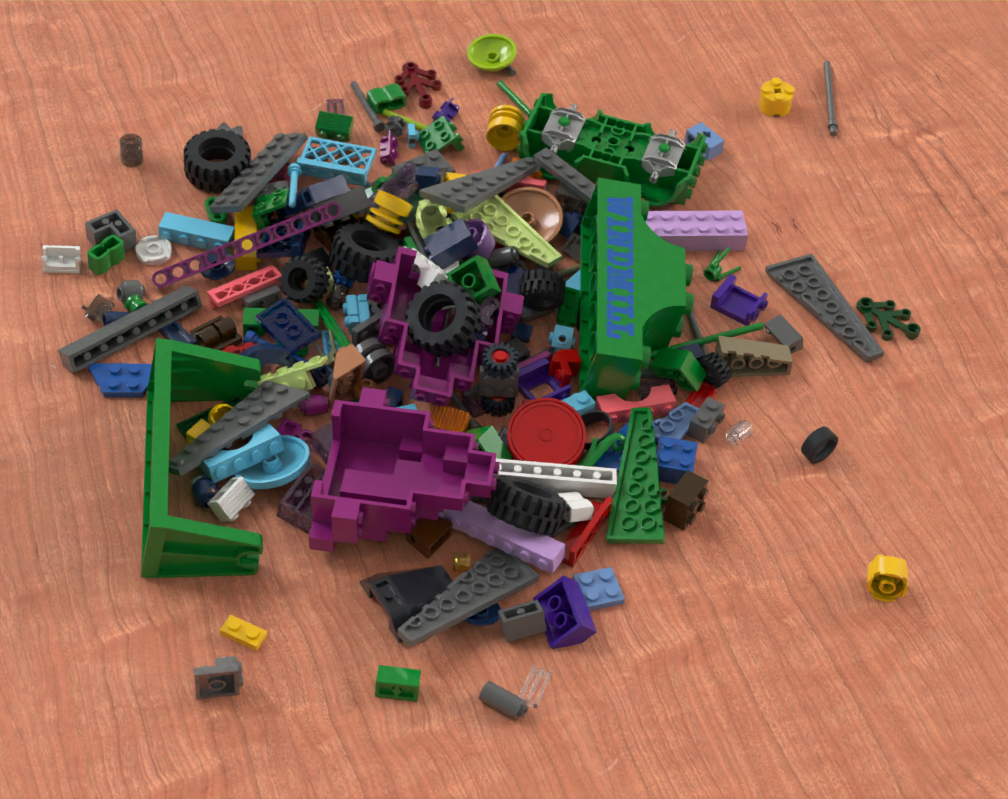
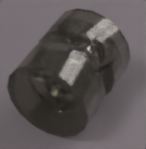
M136 134L123 135L119 140L122 164L127 167L141 165L144 161L141 137Z

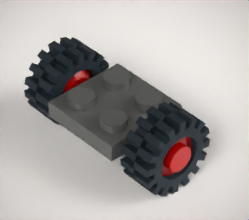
M500 342V345L494 343V347L490 344L483 353L482 366H480L479 396H481L483 411L486 410V414L491 412L493 417L495 414L501 417V414L506 416L507 412L511 413L515 407V397H518V353L514 347L510 348V344L504 346L503 342Z

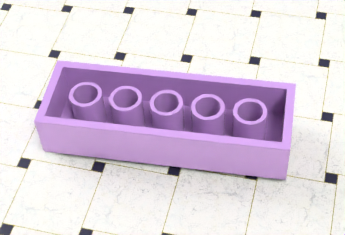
M648 211L646 219L647 225L655 234L673 245L685 248V251H725L728 247L731 248L730 251H745L748 233L743 211Z

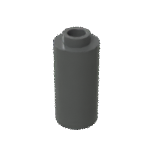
M513 246L492 250L487 260L491 269L516 264L517 259H519V252Z
M491 681L484 685L479 695V700L516 720L520 717L523 718L528 711L526 700Z

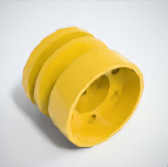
M500 105L492 109L489 115L486 134L488 143L500 151H510L517 148L520 143L518 135L520 130L523 131L525 118L523 113L512 105Z
M378 190L374 202L380 207L379 209L370 207L369 210L376 214V216L367 214L366 219L383 231L400 234L402 230L395 226V224L404 226L405 223L399 219V216L408 217L413 206L392 194Z

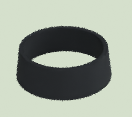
M593 410L581 415L585 428L598 421L610 424L607 432L598 439L597 445L609 435L614 434V426L608 413L601 410ZM592 442L585 443L584 449L589 450Z

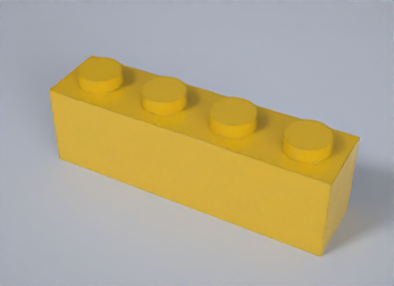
M246 206L241 212H235V240L259 231L252 216L254 206ZM250 240L242 242V247L245 250H249L253 246ZM257 251L234 259L236 263L235 270H257V263H261V258L257 259Z

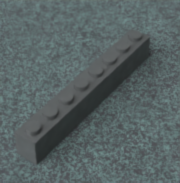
M185 285L59 349L58 353L63 366L75 373L202 308L198 291Z

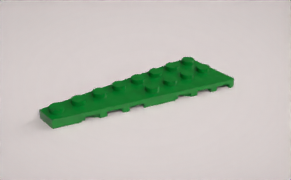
M632 408L605 538L607 543L665 544L653 412L651 408Z

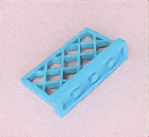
M309 136L301 157H298L296 163L302 168L301 175L330 179L343 174L347 183L366 186L367 176L377 150L376 148ZM315 143L319 144L320 147L312 149L311 145ZM336 147L337 149L329 152L327 148ZM324 150L326 154L318 157L316 153ZM353 150V153L346 155L344 151ZM341 153L343 157L335 160L333 156ZM370 153V156L363 158L361 154ZM311 155H313V156L315 157V159H313V160H312V159H306L307 157H309V156H311ZM356 156L360 159L354 163L350 161V159ZM328 158H330L332 161L330 163L323 162V160H326ZM345 161H347V163L349 164L347 166L339 165L340 163H343ZM362 164L365 166V169L356 168Z

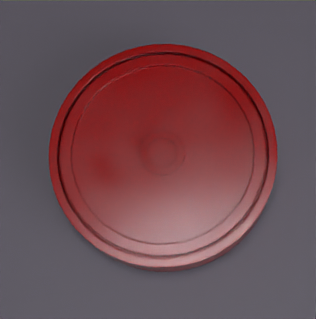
M537 398L528 401L520 406L510 419L507 431V446L514 460L575 465L583 453L586 441L584 422L572 406L561 400Z

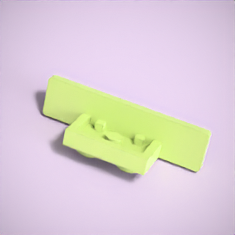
M315 356L309 362L304 363L300 361L291 368L285 366L272 374L271 372H266L261 375L260 381H257V387L267 380L304 391L314 389L316 384L309 370L324 365L328 357L320 358V356Z

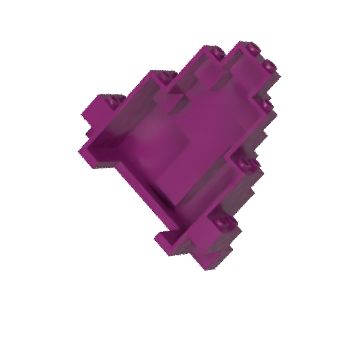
M399 246L392 264L377 260L376 263L372 264L369 273L366 299L376 303H383L378 326V341L394 345V374L410 378L408 388L411 390L409 398L419 402H429L436 406L447 407L453 388L469 392L474 380L476 365L482 366L485 348L488 349L490 344L493 347L494 343L498 344L500 332L504 334L513 333L522 314L524 296L506 292L508 273L492 269L501 292L479 305L482 320L491 324L484 340L476 339L472 349L469 347L467 349L463 348L461 353L457 355L452 353L451 357H444L442 355L439 366L436 368L435 362L437 357L425 352L407 333L408 323L405 320L408 319L405 317V312L409 310V301H413L415 298L413 295L421 291V287L417 284L420 274L411 272L417 251ZM500 303V307L497 311L496 316L490 319L492 313L494 312V310L497 309ZM456 307L451 309L448 326L455 318ZM440 309L434 315L431 322V332L443 330L448 309Z
M363 387L359 403L335 400L331 414L333 441L323 481L315 480L311 493L313 521L309 534V548L312 550L334 552L335 545H339L340 542L358 544V539L386 542L388 534L391 535L392 531L410 534L411 528L414 529L416 521H419L420 518L438 520L439 513H443L444 509L463 511V507H466L471 496L490 498L491 491L496 490L497 478H494V475L499 473L500 462H496L497 453L478 451L479 443L475 442V434L433 429L434 421L431 420V412L389 407L390 399H387L386 390Z

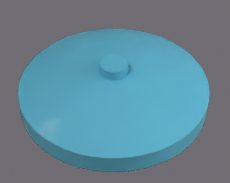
M281 435L285 451L233 474V477L242 476L251 489H270L285 485L301 476L308 468L311 461L308 445L297 437Z

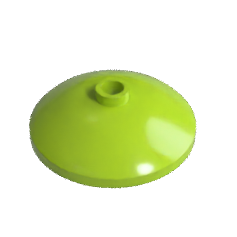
M500 34L480 36L472 41L467 49L469 62L474 67L484 71L501 70L509 66L517 55L515 43L507 36Z

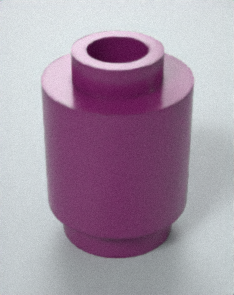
M312 395L309 401L304 399L299 402L300 412H304L305 416L324 414V412L328 411L327 396Z

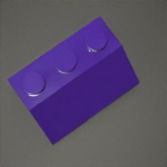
M563 575L533 598L538 600L544 610L545 633L552 649L582 644L597 633L579 582Z

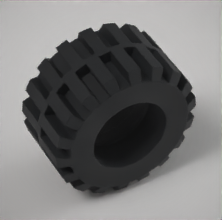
M296 256L289 259V263L285 262L283 265L285 268L280 271L282 276L279 277V281L282 283L280 284V289H284L282 293L288 295L287 299L293 300L296 303H314L315 301L318 302V299L321 300L324 297L323 294H327L328 290L326 288L330 287V283H328L330 275H327L329 270L327 267H324L325 264L317 258ZM306 270L309 276V283L303 289L300 279L302 273Z
M550 270L527 271L519 279L518 295L524 296L523 306L539 311L555 310L564 304L566 280L561 274Z

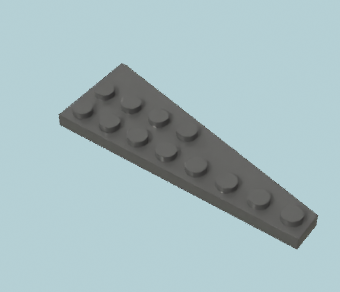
M526 157L421 189L419 197L465 213L540 170L541 166L533 158Z
M813 254L766 266L765 272L866 362L883 357L884 351Z
M266 380L169 461V473L178 476L186 474L199 466L201 460L216 456V451L221 448H230L233 446L232 442L238 438L245 439L268 424L267 421L282 417V412L289 408L294 410L298 407L297 404L304 399L309 401L311 399L310 392Z
M496 547L491 551L488 550L480 561L477 560L473 563L471 569L459 575L446 587V590L441 595H436L434 601L429 605L426 604L418 615L412 616L399 627L397 635L411 648L538 582L539 574L520 558L512 554H507Z

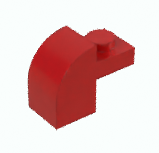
M562 349L553 355L548 369V376H555L560 388L569 385L571 377L578 374L581 359L577 349Z

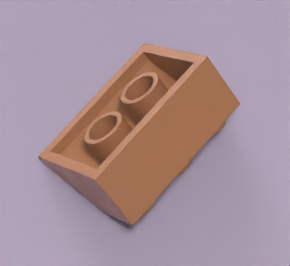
M353 344L347 347L343 346L336 352L328 396L329 408L334 405L335 400H343L351 395L354 391L355 383L362 379L366 359Z

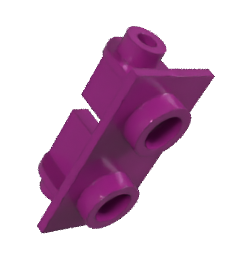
M389 131L388 136H384L380 140V162L383 165L392 162L396 166L398 140L396 137H393L391 131Z

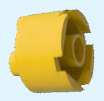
M777 77L765 82L761 87L758 101L760 111L774 117V114L779 115V117L787 115L791 110L794 87Z
M876 555L867 568L868 593L870 592L874 599L882 602H893L895 598L900 596L903 598L908 592V567L906 561L893 556Z

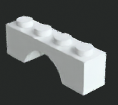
M417 251L411 272L420 274L417 284L421 288L425 285L430 286V283L434 281L440 283V280H447L449 282L446 277L447 273Z

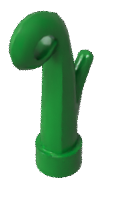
M614 433L606 437L598 445V438L594 437L588 452L582 461L576 465L593 467L610 446L617 452L624 450L626 437L623 434ZM617 440H620L619 446H617Z

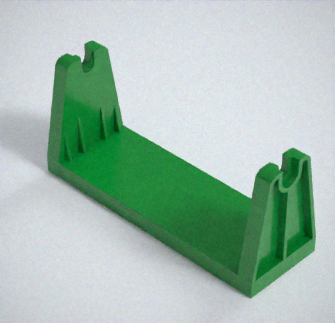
M156 338L147 387L141 577L254 575L258 572L259 555L263 553V536L260 533L168 516L170 402L226 401L233 397L244 399L258 388L257 381H260L261 377L260 360L180 341Z

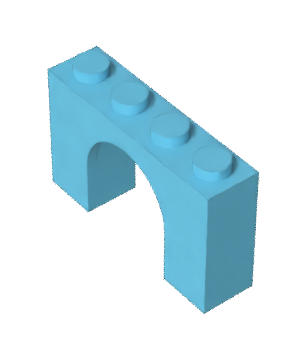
M268 423L265 427L247 437L250 441L247 445L236 450L216 451L217 455L213 458L201 460L198 467L209 479L216 483L285 451L281 435Z

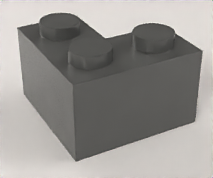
M118 209L85 222L86 237L93 246L101 244L106 237L114 234L124 241V251L137 245L136 230Z

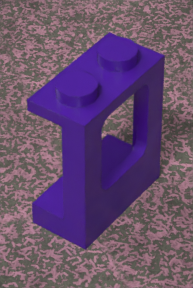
M546 358L519 369L518 391L525 399H536L530 390L542 384H548L554 392L541 398L563 400L570 397L571 386L567 385L560 388L555 376H548L550 362Z

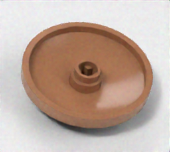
M522 187L508 192L501 198L549 244H552L559 236L563 226V213L559 202L549 192L536 187Z

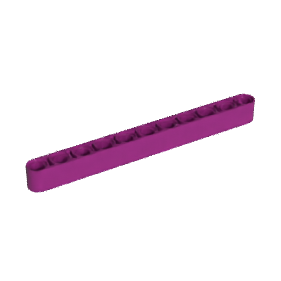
M330 202L158 270L153 274L152 281L155 286L160 288L169 286L335 220L341 214V207L336 202ZM335 206L338 209V214L331 216L328 213V208ZM311 214H320L321 220L317 223L313 222ZM295 220L303 221L304 227L296 229L293 225ZM283 226L286 228L287 233L284 236H279L276 233V229ZM267 233L270 240L267 243H262L259 240L260 234ZM250 240L253 246L251 249L245 250L242 247V242ZM233 247L235 249L234 256H226L225 249ZM212 253L218 256V261L214 264L209 263L207 260L208 256ZM194 260L201 263L200 269L196 271L190 268V263ZM176 267L183 269L181 277L173 275V270ZM159 274L165 275V283L158 284L155 280L156 276Z

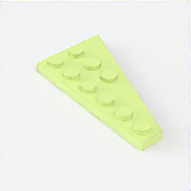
M498 195L491 197L465 213L459 211L451 213L452 219L456 221L462 217L464 223L470 219H481L491 231L496 242L506 247L513 246L518 250L519 254L546 268L553 266L562 259V255Z

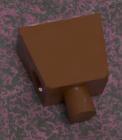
M441 517L438 520L420 518L419 521H416L414 529L411 528L410 534L406 533V540L423 556L429 559L452 536L453 523Z

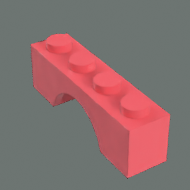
M667 384L651 387L649 396L638 402L625 401L615 393L597 396L595 410L608 413L612 423L616 424L629 422L632 408H651L653 417L668 415L671 410L675 409L676 399L670 385ZM600 421L601 426L610 425L607 422Z

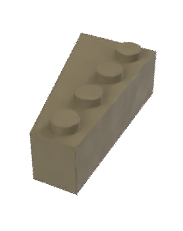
M718 336L715 353H718L719 357H724L723 361L726 360L728 362L726 365L731 368L729 369L732 372L731 377L790 375L793 360L789 346Z

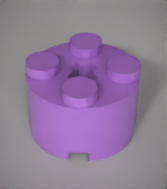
M481 219L465 221L479 249L464 258L470 260L478 255L488 259L495 246V238Z

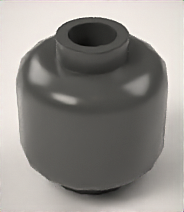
M138 280L122 281L116 289L117 298L123 304L132 295L137 294L143 300V296L146 294L145 287Z

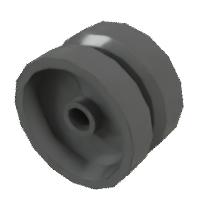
M378 338L366 339L355 347L366 359L362 379H371L377 385H380L392 375L395 365H393L394 355L382 342L378 341Z

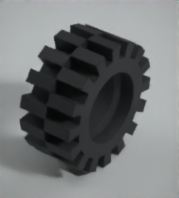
M711 352L700 359L698 363L701 364L706 372L703 382H707V384L718 389L731 379L730 375L732 372L729 371L731 369L730 366L726 365L728 362L726 360L723 361L724 357H719L718 353L714 354V352Z

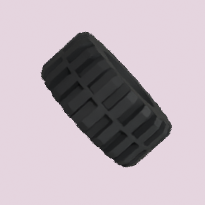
M225 129L201 131L199 135L195 134L192 139H189L183 150L186 178L196 188L204 189L205 192L209 193L211 191L215 193L222 192L232 183V180L241 174L242 170L248 168L249 162H251V149L248 142L241 135H236L235 132L230 130L229 132L225 131ZM215 159L226 160L223 162H210V160Z
M359 223L346 224L335 233L329 252V260L334 269L339 271L341 275L347 276L348 279L356 280L359 283H368L372 264L376 263L377 260L392 264L398 247H401L398 240H395L393 235H389L386 231L380 230L375 226L372 227L368 224L362 225Z
M440 280V283L437 281L431 282L430 286H423L419 293L416 292L413 295L415 297L413 301H409V310L405 312V317L408 319L405 320L408 323L407 333L425 352L436 357H441L442 355L444 357H451L452 353L455 355L461 353V349H467L470 346L469 343L476 339V332L480 331L481 326L479 322L482 321L480 306L477 304L476 299L456 282H448L447 280ZM454 305L456 307V314L453 322L440 332H431V322L434 315L443 307Z
M502 475L497 478L496 490L491 491V496L486 502V508L492 516L516 528L539 535L552 536L559 530L567 509V503L557 493L538 484Z

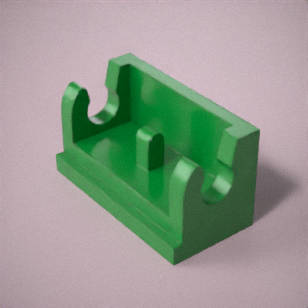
M379 665L375 697L417 702L421 670Z

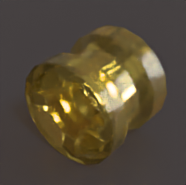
M454 551L453 572H458L459 570L467 572L470 569L471 552L460 554Z

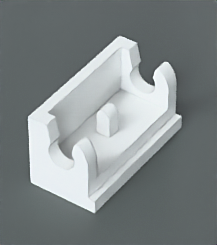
M43 245V256H41L43 273L80 274L82 264L80 246Z

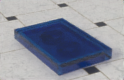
M286 297L255 316V320L279 345L285 347L291 356L320 337V332Z

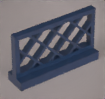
M290 218L281 220L271 219L269 227ZM299 219L293 223L296 229L304 227L303 221ZM280 226L276 229V233L279 236H284L287 230L285 227ZM312 229L257 250V259L303 256ZM264 233L261 242L267 243L270 237L267 233Z

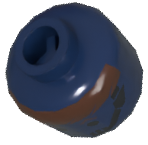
M208 478L198 479L191 487L194 503L201 508H210L207 503L219 492L216 483Z

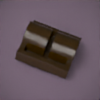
M220 315L190 330V336L196 343L206 348L221 351L226 346H237L243 343L234 321L228 316L223 318Z

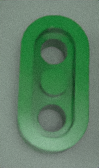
M217 197L207 198L204 205L208 220L225 224L227 222V213H211L209 208Z

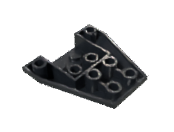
M439 565L378 573L361 580L360 585L369 598L376 597L389 617L390 631L397 642L401 643L404 641L397 635L398 628L412 616L418 615L426 604L429 605L433 602L435 596L441 595L453 580L444 567Z

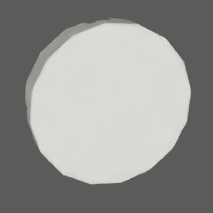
M157 235L142 238L135 247L136 257L146 265L163 264L172 255V245L169 240H163L161 236Z

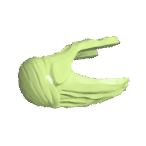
M427 199L419 201L416 211L415 222L423 239L435 233L437 228L447 226L453 222L450 218H445L447 216L445 206Z

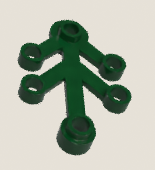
M862 297L858 300L856 308L859 312L864 313L867 322L866 328L869 332H875L877 322L873 320L872 314L878 317L882 329L881 338L884 341H890L893 336L888 323L904 331L908 339L914 340L919 336L921 328L918 324L909 323L906 325L895 319L900 317L901 320L908 321L911 316L909 309L894 311L896 304L892 300L873 302L868 297Z

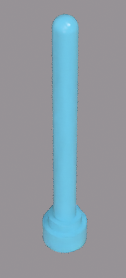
M297 163L290 164L287 171L288 176L291 178L289 206L291 208L296 206L297 182L302 174V168Z

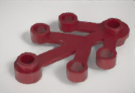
M414 62L403 64V73L395 76L394 83L401 86L400 88L406 97L409 96L410 91L415 86L420 96L419 106L422 109L431 108L432 97L426 94L422 85L432 88L434 91H440L442 83L439 80H435L436 71L432 69L428 71L419 69L418 65ZM418 75L424 76L428 80L418 77ZM411 77L406 86H403L406 78Z

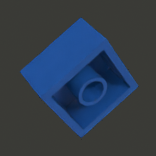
M659 436L656 451L659 481L677 484L687 470L693 472L698 443Z

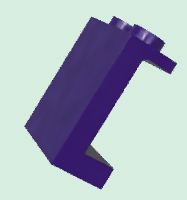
M730 274L712 295L710 308L748 326L752 321L755 322L761 310L764 311L766 309L768 294L764 292L761 297H758L736 286L737 277Z

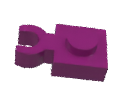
M286 418L276 430L280 435L297 437L307 445L308 439L305 437L313 438L311 430H302L301 424Z

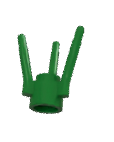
M730 247L723 253L721 250L717 252L703 272L706 279L709 281L716 279L719 282L722 278L741 270V266L721 274L722 267L719 263L731 250Z

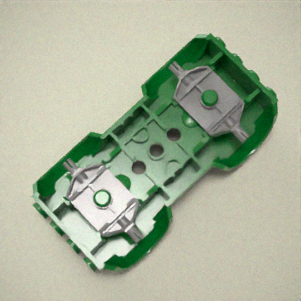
M541 92L539 99H535L534 109L530 110L528 120L524 122L523 131L520 130L518 135L520 143L517 148V154H519V158H534L536 153L548 148L588 180L597 182L598 178L640 184L641 198L648 201L651 207L664 206L671 202L685 206L687 199H691L693 192L691 188H695L696 177H699L701 172L700 166L704 165L706 158L703 154L706 153L708 143H705L706 135L697 132L695 140L685 145L680 138L675 137L677 132L676 130L673 131V129H670L669 134L666 135L661 133L655 134L649 122L644 124L605 115L599 109L595 116L585 119L581 112L576 111L578 108L577 104L574 105L572 103L570 108L567 109L557 108L551 93ZM541 167L540 171L543 174L542 177L551 180H558L547 170Z

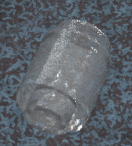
M746 420L737 422L726 431L727 442L733 446H739L751 437L753 426Z

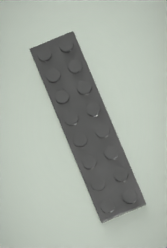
M306 133L276 134L266 144V147L257 154L254 160L249 162L248 168L242 170L241 174L232 180V183L209 206L211 213L241 212L308 139Z

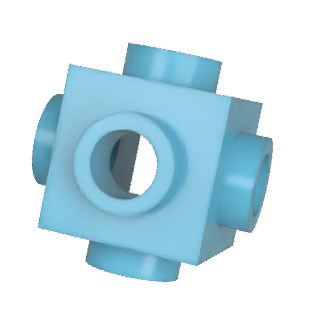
M555 325L554 332H550L548 343H551V347L555 352L574 348L576 337H573L574 328ZM559 338H564L565 342H560Z

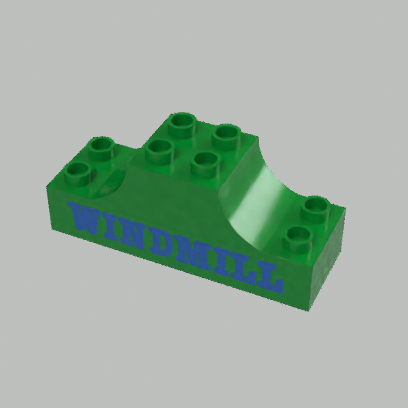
M604 178L597 179L581 222L579 357L581 365L579 368V392L586 390L595 401L597 396L614 393L619 398L625 400L629 390L637 391L641 379V370L639 368H648L651 351L668 347L672 337L680 338L684 323L682 315L690 316L694 305V294L686 292V286H690L692 281L693 265L685 263V248L673 245L660 238L647 225L646 219L649 211V202L641 200V185Z

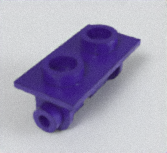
M454 98L442 104L440 107L441 111L437 110L432 116L433 122L441 116H444L449 122L459 112V106L452 103Z

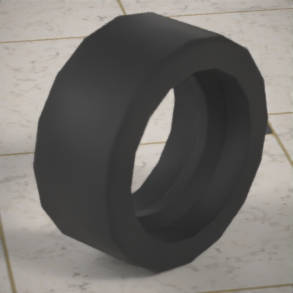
M820 427L806 438L801 447V452L811 463H819L834 451L838 444V437L828 427Z

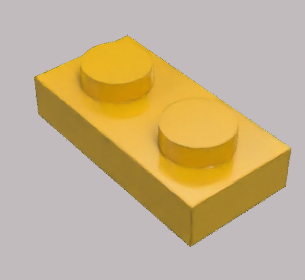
M230 615L220 628V635L257 651L267 637V631Z

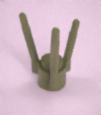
M330 329L328 332L332 351L329 352L325 365L333 369L338 350L336 349L333 332ZM314 341L313 345L321 357L326 356L317 342Z

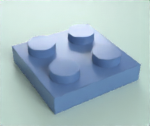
M612 567L573 575L572 580L579 582L589 611L624 604L625 598Z

